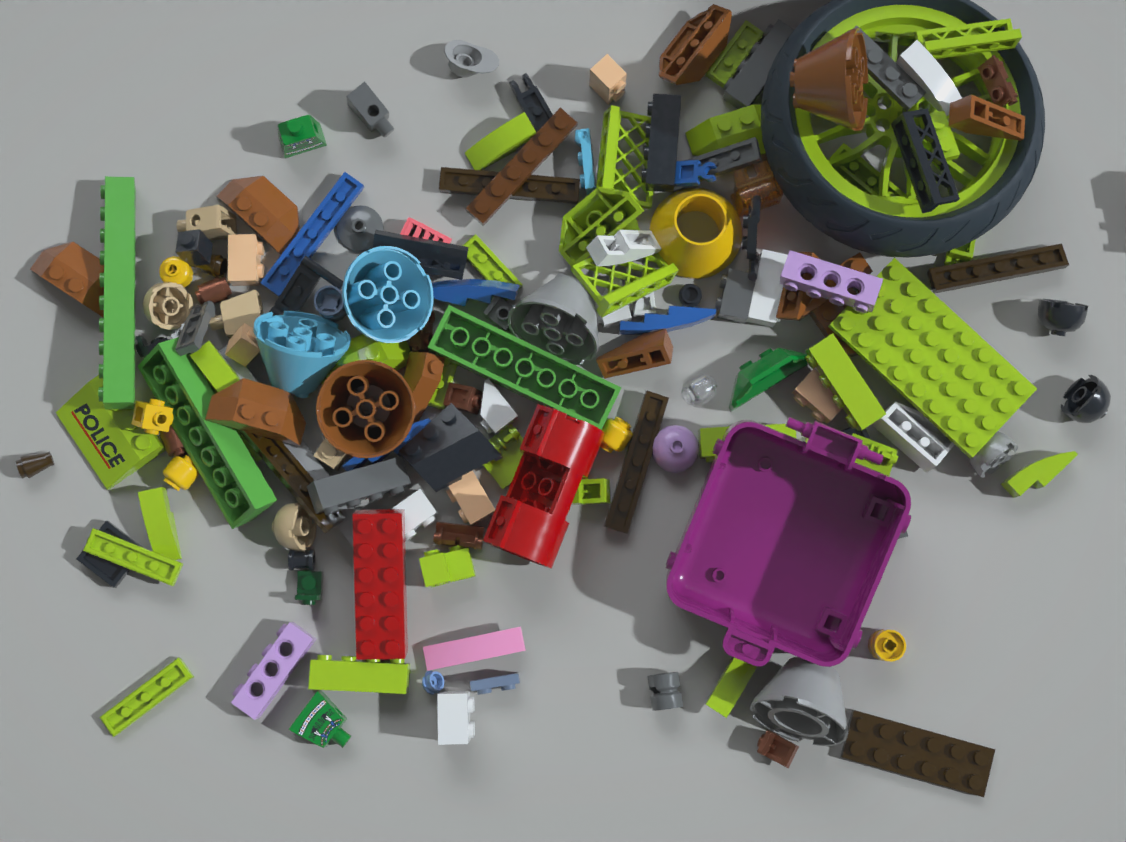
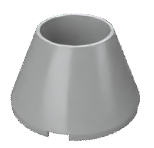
M800 657L790 658L754 698L750 706V710L754 712L753 718L758 723L780 736L797 742L800 741V738L814 740L813 745L834 746L843 743L848 736L840 676L833 667L819 666Z

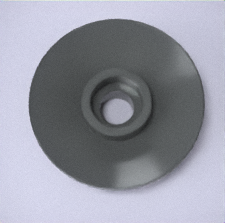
M359 205L349 208L337 223V234L340 241L347 248L354 251L372 249L375 231H384L380 215L368 206ZM357 223H362L363 228L357 230L355 229V225Z

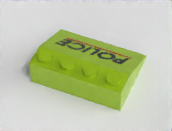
M99 375L87 382L55 413L106 489L109 490L165 452L166 449L159 435L145 433L144 428L131 424L134 409L104 408L103 402H99L98 389L103 387V378H99Z

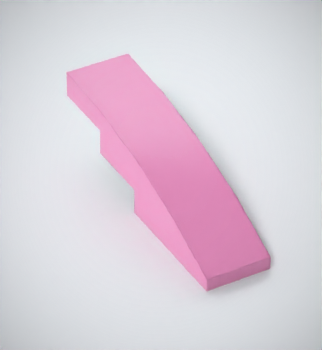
M521 627L423 647L427 671L526 651Z

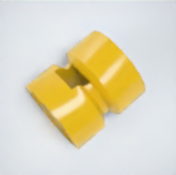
M881 629L875 631L870 636L868 649L874 658L893 662L899 660L904 655L906 642L899 632Z

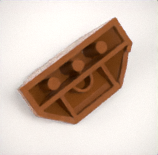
M713 4L708 7V10L688 20L661 54L659 77L676 85L700 81L727 46L732 17L731 10Z
M265 176L233 179L216 196L280 255H282L299 232L297 205Z
M75 242L43 250L30 270L104 318V310H100L99 296L104 295V287H100V273H104V265H100V259Z
M245 378L213 395L205 417L206 421L299 447L306 426V421L291 393Z

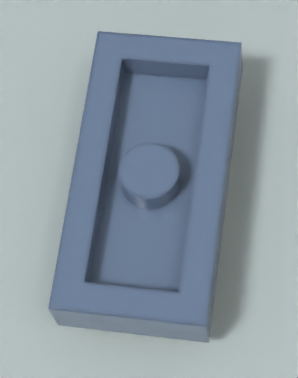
M519 673L471 680V691L477 690V695L491 693V688L501 686V691L516 689L515 684L520 683Z

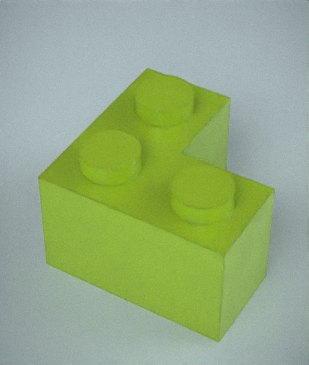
M457 545L450 547V552L440 553L438 549L424 552V557L419 558L425 587L432 588L476 577L470 549Z

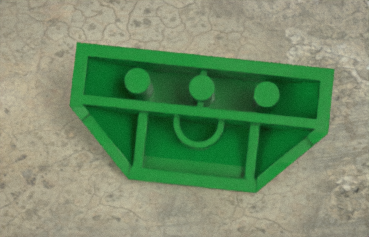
M769 348L759 355L761 359L752 363L750 360L739 367L741 371L736 375L729 404L730 411L732 412L809 365L805 359L807 354L783 348H777L772 351Z

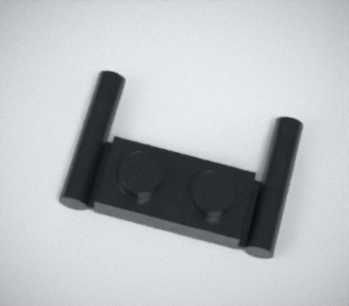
M754 195L751 198L748 214H743V229H747V236H743L742 250H747L746 259H749L748 279L751 281L756 280L758 276L759 254L756 252L757 226L760 221L761 198L758 195Z
M305 256L269 312H273V316L283 315L284 311L300 312L321 277L340 290L343 287V281L308 256Z

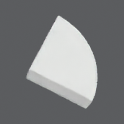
M654 292L637 300L633 308L632 318L644 317L645 313L656 314Z

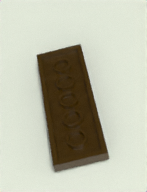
M852 709L848 723V736L843 743L840 757L984 797L995 749Z

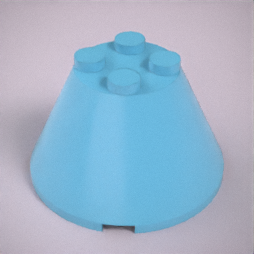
M380 246L369 249L360 254L351 263L345 274L342 287L345 311L352 324L363 335L374 341L398 343L408 340L418 331L422 330L431 315L434 296L430 277L426 275L419 263L421 262L409 252L392 246Z
M284 311L283 315L273 316V312L265 313L257 317L253 327L270 383L273 387L293 393L299 398L309 397V393L314 392L345 354L351 342L349 333L347 331H344V333L338 329L339 324L329 319L298 311Z

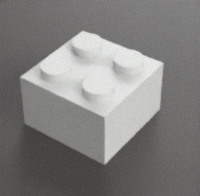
M470 691L438 693V745L468 744L471 738L475 736V721H470V713L475 711V697H470Z

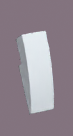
M918 40L899 56L896 63L926 91L924 98L939 112L945 111L946 116H948L950 103L962 97L941 65Z
M619 230L614 236H596L586 247L596 266L627 263L658 253L661 250L659 243L650 230Z

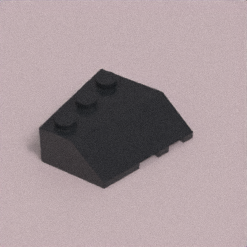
M452 403L398 451L435 492L461 480L463 475L472 470L478 471L484 468L483 465L493 459L497 461L503 458L485 436Z

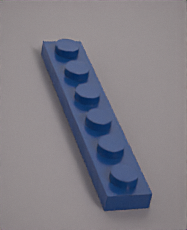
M344 172L260 283L279 297L301 264L302 259L305 256L311 258L364 189V185Z

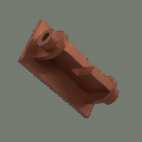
M993 55L978 67L979 73L992 102L1001 107L1007 103L1008 106H1011L1018 102V94L1015 92L1012 83L1006 81L1009 77L1003 66V61H1000L999 58Z
M433 307L431 315L422 330L410 337L409 347L411 352H421L422 350L430 353L428 345L433 337V322L435 321Z
M437 521L433 542L438 545H459L474 548V550L482 549L484 527Z

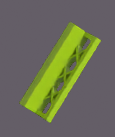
M1011 18L916 31L914 34L915 39L935 59L1012 49L1016 47L1022 38L1020 28L1013 29ZM1005 27V31L992 32L994 28ZM976 30L979 31L980 33H982V34L969 35L971 31H976ZM948 34H955L956 36H958L954 38L945 39V37ZM925 37H931L934 39L932 41L923 42V38Z

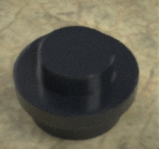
M695 284L684 285L678 294L679 301L686 307L697 306L702 299L701 289Z

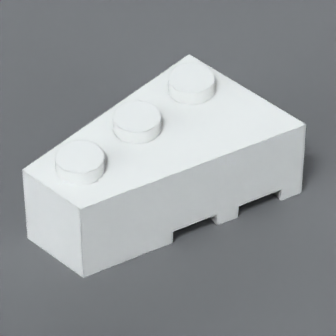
M896 401L885 410L886 415L873 424L879 432L926 473L935 468L955 445L922 413Z

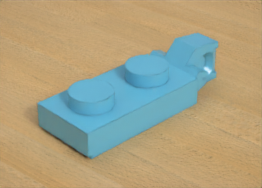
M577 129L575 131V143L582 149V152H578L579 166H583L584 174H580L581 188H585L587 195H589L596 189L590 129Z

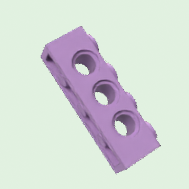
M791 250L788 253L780 276V284L787 290H801L810 297H823L839 306L849 305L855 311L867 313V311L872 313L883 282L882 278ZM810 273L813 278L811 280H804L801 274ZM826 280H833L836 286L827 287L824 282ZM850 287H855L859 290L860 293L857 295H852L847 291V289Z
M289 622L288 625L284 623L276 633L278 639L273 645L270 643L264 649L262 661L259 665L255 663L247 673L249 679L244 685L241 683L232 694L235 698L231 703L254 720L261 717L316 641L314 636L294 622ZM285 642L290 643L292 646V653L289 656H285L281 651L282 645ZM271 662L275 663L278 667V672L275 676H271L267 672V666ZM256 682L263 686V693L260 696L255 695L252 690Z

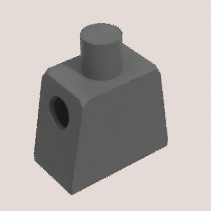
M365 81L346 96L350 109L371 132L377 129L385 138L394 131L395 128L387 120L389 118V111ZM372 112H375V113H377L378 115L375 116V117H372V116H370L369 114L372 113Z

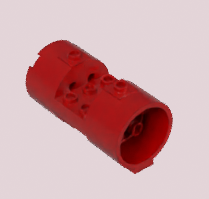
M537 404L520 446V452L523 455L507 495L500 496L483 541L505 552L552 569L570 524L565 521L581 479H587L605 432L588 422L567 416L566 413L554 408Z

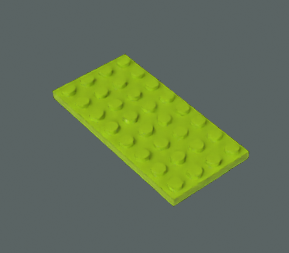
M894 257L876 276L882 278L883 282L872 313L868 311L867 313H861L848 305L828 327L971 459L1037 388Z

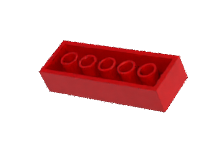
M405 509L356 510L353 513L356 660L405 659L408 653Z

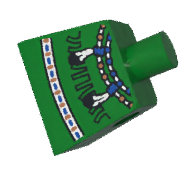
M304 115L277 125L278 138L285 159L327 146L320 123L311 115Z
M321 690L315 693L289 728L291 732L322 748L326 747L331 740L343 748L351 738V735L341 728L347 717Z

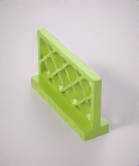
M611 105L603 114L596 188L613 189L614 185L619 182L625 191L631 193L642 208L650 209L652 208L653 191H646V184L642 183L641 177L635 170L641 165H644L647 169L648 160H644V156L638 147L644 143L649 146L650 138H645V133L640 125L643 123L651 124V117L621 111L620 107ZM621 118L628 119L633 128L625 132L620 125ZM635 129L643 139L637 145L628 136ZM622 138L625 139L631 148L625 154L618 147V141ZM631 152H634L641 161L634 168L626 158ZM620 160L629 170L622 177L616 170V163ZM630 173L639 184L632 190L623 180ZM639 187L646 193V202L638 200L633 193Z
M659 253L642 258L644 259L643 265L632 261L617 264L627 267L626 274L615 271V265H611L610 269L596 266L592 257L573 265L570 269L598 304L596 311L601 317L670 284L679 271L674 263L668 265ZM648 260L655 262L660 268L648 267ZM585 268L594 271L593 277L584 275L581 269ZM631 269L641 271L642 277L630 275ZM598 272L609 275V282L597 279ZM614 277L625 280V285L613 284ZM596 285L607 288V294L601 296L596 290Z

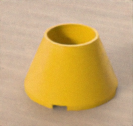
M699 187L681 189L666 197L656 208L649 228L661 247V250L658 252L668 265L674 263L679 270L676 275L688 279H704L724 270L735 259L742 242V225L734 206L719 193ZM687 212H703L715 221L719 235L712 241L705 243L690 241L680 232L677 226V219Z

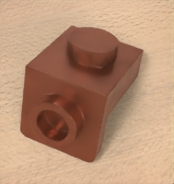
M769 730L761 735L757 743L759 747L757 752L788 769L799 748L798 745Z

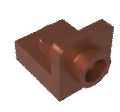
M449 382L443 405L448 406L452 403L457 409L478 415L479 409L482 406L483 392L471 386Z

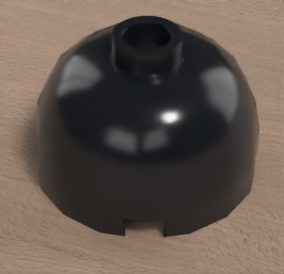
M1040 299L1038 318L1044 327L1051 330L1052 335L1066 336V332H1074L1083 325L1089 306L1075 303L1074 305L1068 301Z
M1088 375L1090 378L1086 380L1080 378L1075 381L1063 396L1067 400L1064 406L1061 404L1062 412L1079 423H1091L1103 418L1110 406L1111 395L1107 386L1094 375Z

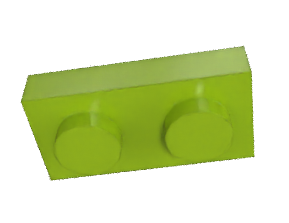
M945 111L931 113L930 116L946 161L957 159L960 152L951 127L948 126L949 122ZM920 117L919 123L921 128L924 129L925 126L922 117ZM926 140L929 151L931 152L933 149L930 142Z

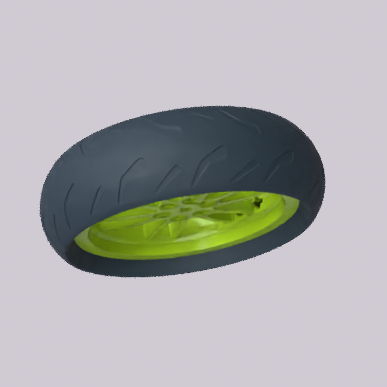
M831 0L801 22L787 38L772 63L764 86L761 104V132L767 160L775 180L793 207L808 222L834 240L853 249L886 257H922L947 252L979 238L1001 222L1017 205L1031 183L1039 164L1045 134V108L1041 87L1034 68L1019 42L1012 49L948 57L965 72V74L951 79L955 87L958 88L973 81L982 95L979 98L991 103L993 102L978 67L993 55L999 58L1000 61H1003V66L1009 77L1006 81L1012 83L1015 92L1018 94L1017 103L1008 106L1007 103L1003 107L1025 116L1024 139L1019 141L991 137L990 149L987 154L965 137L952 131L959 152L979 163L982 168L974 177L952 160L947 161L952 178L965 187L958 191L960 199L957 202L939 205L928 213L921 212L904 160L903 164L907 179L906 198L901 196L889 197L890 194H887L889 173L894 157L903 159L891 123L901 113L919 110V108H928L930 114L939 112L924 97L906 111L868 74V84H863V90L870 97L868 98L866 113L869 117L865 119L863 129L861 131H853L838 125L823 133L814 135L811 113L800 108H794L793 95L795 87L790 86V72H794L795 59L853 29L856 25L873 41L889 43L888 56L897 62V44L911 46L916 41L914 35L916 31L998 20L970 0ZM1005 27L994 28L992 32L1005 31ZM976 30V31H971L969 35L982 34V33H980L979 31ZM948 34L945 37V39L954 38L958 36H956L955 34ZM931 37L923 38V42L934 40ZM878 104H883L887 109L880 108ZM920 117L914 118L915 124L921 128L919 123ZM876 126H882L885 131L878 130ZM866 133L868 138L856 148L830 160L826 159L819 147L820 144L841 136ZM923 139L922 144L929 151L927 142ZM882 145L885 147L886 153L879 176L878 195H870L858 189L834 169L857 159L875 146Z

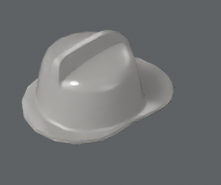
M462 40L450 41L445 46V55L449 60L448 66L458 76L470 77L478 73H490L499 66L498 56L487 48Z

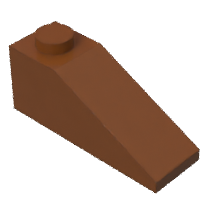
M971 94L950 103L948 126L968 134L1021 141L1024 139L1025 116Z
M798 252L807 256L820 259L813 252ZM810 273L801 274L804 280H811L813 278ZM783 287L776 318L799 320L812 297L808 296L804 291H790Z
M665 328L644 333L597 357L596 361L604 379L671 364L673 345Z
M409 352L404 379L410 386L414 397L415 416L413 423L419 422L441 381L445 362L443 357L427 352Z

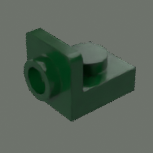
M298 571L295 600H301V605H316V600H322L323 571Z

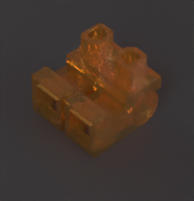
M767 161L757 163L754 166L757 175L755 177L749 178L746 168L734 172V193L731 194L730 198L739 217H742L743 214H748L751 198L754 195H758L761 198L760 210L780 204L783 192Z

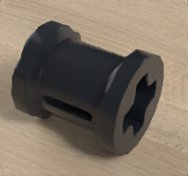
M310 549L309 552L289 550V570L309 568L310 571H314L316 562L314 549Z

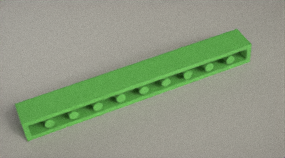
M105 176V185L100 186L101 199H105V207H100V219L105 221V229H100V243H104V251H100V265H104V273H100V287H104V295L99 296L100 310H104V318H99V332L104 333V341H99V355H103V364H99V378H103V387H99L98 397L99 402H103L105 409H134L136 186L134 177Z

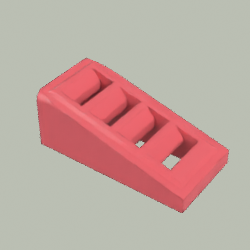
M408 217L400 233L409 236L414 227L416 230L412 237L419 238L422 231L425 232L423 239H429L431 235L434 237V241L440 239L444 243L451 244L452 239L410 217Z

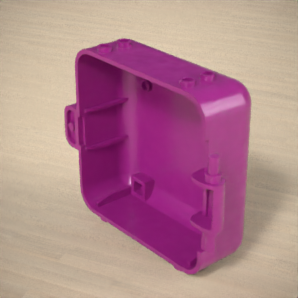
M789 417L785 426L800 432L801 436L806 437L804 442L752 420L738 421L726 430L722 440L717 439L712 451L713 454H716L676 552L671 551L666 562V568L668 569L666 577L667 593L671 601L679 608L727 627L722 644L724 651L732 657L754 666H764L769 662L774 649L778 648L819 666L831 667L838 665L847 658L852 648L856 649L862 636L861 625L900 533L904 534L910 524L911 497L909 491L898 480L856 463L855 460L857 458L860 460L867 459L880 465L884 455L869 450L868 446L862 444L863 440L817 421H814L813 424L807 421L803 423Z

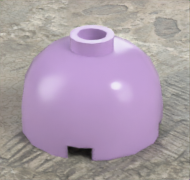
M678 425L667 426L660 430L654 439L653 459L658 466L667 472H683L691 467L698 457V440L693 432L686 427Z

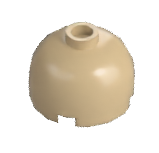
M173 282L155 284L149 288L143 300V310L147 319L155 326L168 330L178 329L183 326L181 324L186 321L193 308L190 293H187L182 285Z
M299 502L286 504L281 507L272 522V531L279 544L290 550L303 551L306 550V547L312 546L316 537L317 524H312L311 516Z

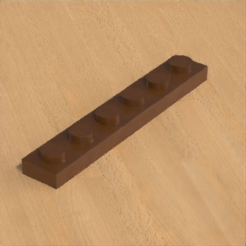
M560 107L466 207V211L484 226L577 127L578 122Z

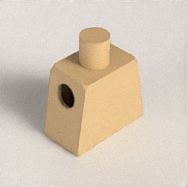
M221 205L187 210L186 219L178 220L176 224L178 232L200 229L209 240L228 239V235H237L236 215Z
M252 290L221 302L222 315L214 316L209 323L212 331L224 329L228 338H231L244 323L253 328L257 317L264 314L261 295L257 290Z

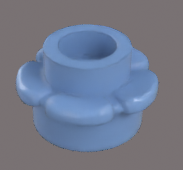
M427 671L422 678V686L431 695L439 693L444 687V678L437 671Z

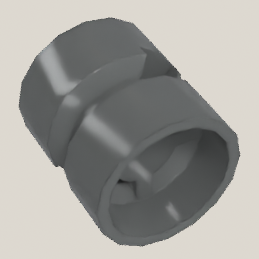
M678 672L647 676L649 690L653 691V695L650 697L653 711L683 707L682 693L677 691V688L680 686Z

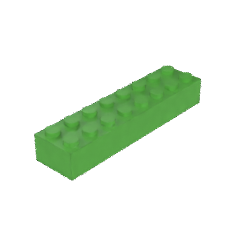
M448 305L428 345V350L432 354L443 357L445 360L482 378H489L491 382L532 402L554 408L566 413L567 416L588 422L601 430L622 388Z
M179 337L158 343L137 366L155 398L165 401V406L173 408V422L171 425L230 527L234 529L253 521L277 501L272 489L267 484L261 470L257 467L248 448L240 438L237 429L205 420L211 397L215 393L200 368L191 358V353L180 356L175 351Z

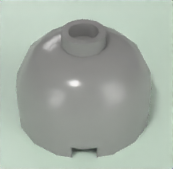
M997 431L973 458H969L970 464L977 474L984 478L986 471L992 474L1011 458L1008 453L1011 450L1016 452L1018 445L1006 434Z

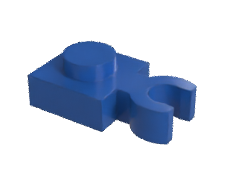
M699 160L676 161L675 185L677 187L700 186V179L714 182L716 177L707 174L709 170L717 169V166L713 162H707L701 166L702 163Z

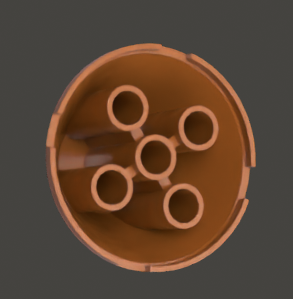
M853 28L795 59L794 72H790V86L795 87L793 95L794 108H800L853 131H861L863 129L868 98L863 96V84H868L867 54L862 32L857 33L859 28Z
M358 360L342 365L327 377L317 397L316 415L323 435L336 449L353 457L373 458L389 453L404 441L413 425L415 402L407 381L394 368L378 361Z

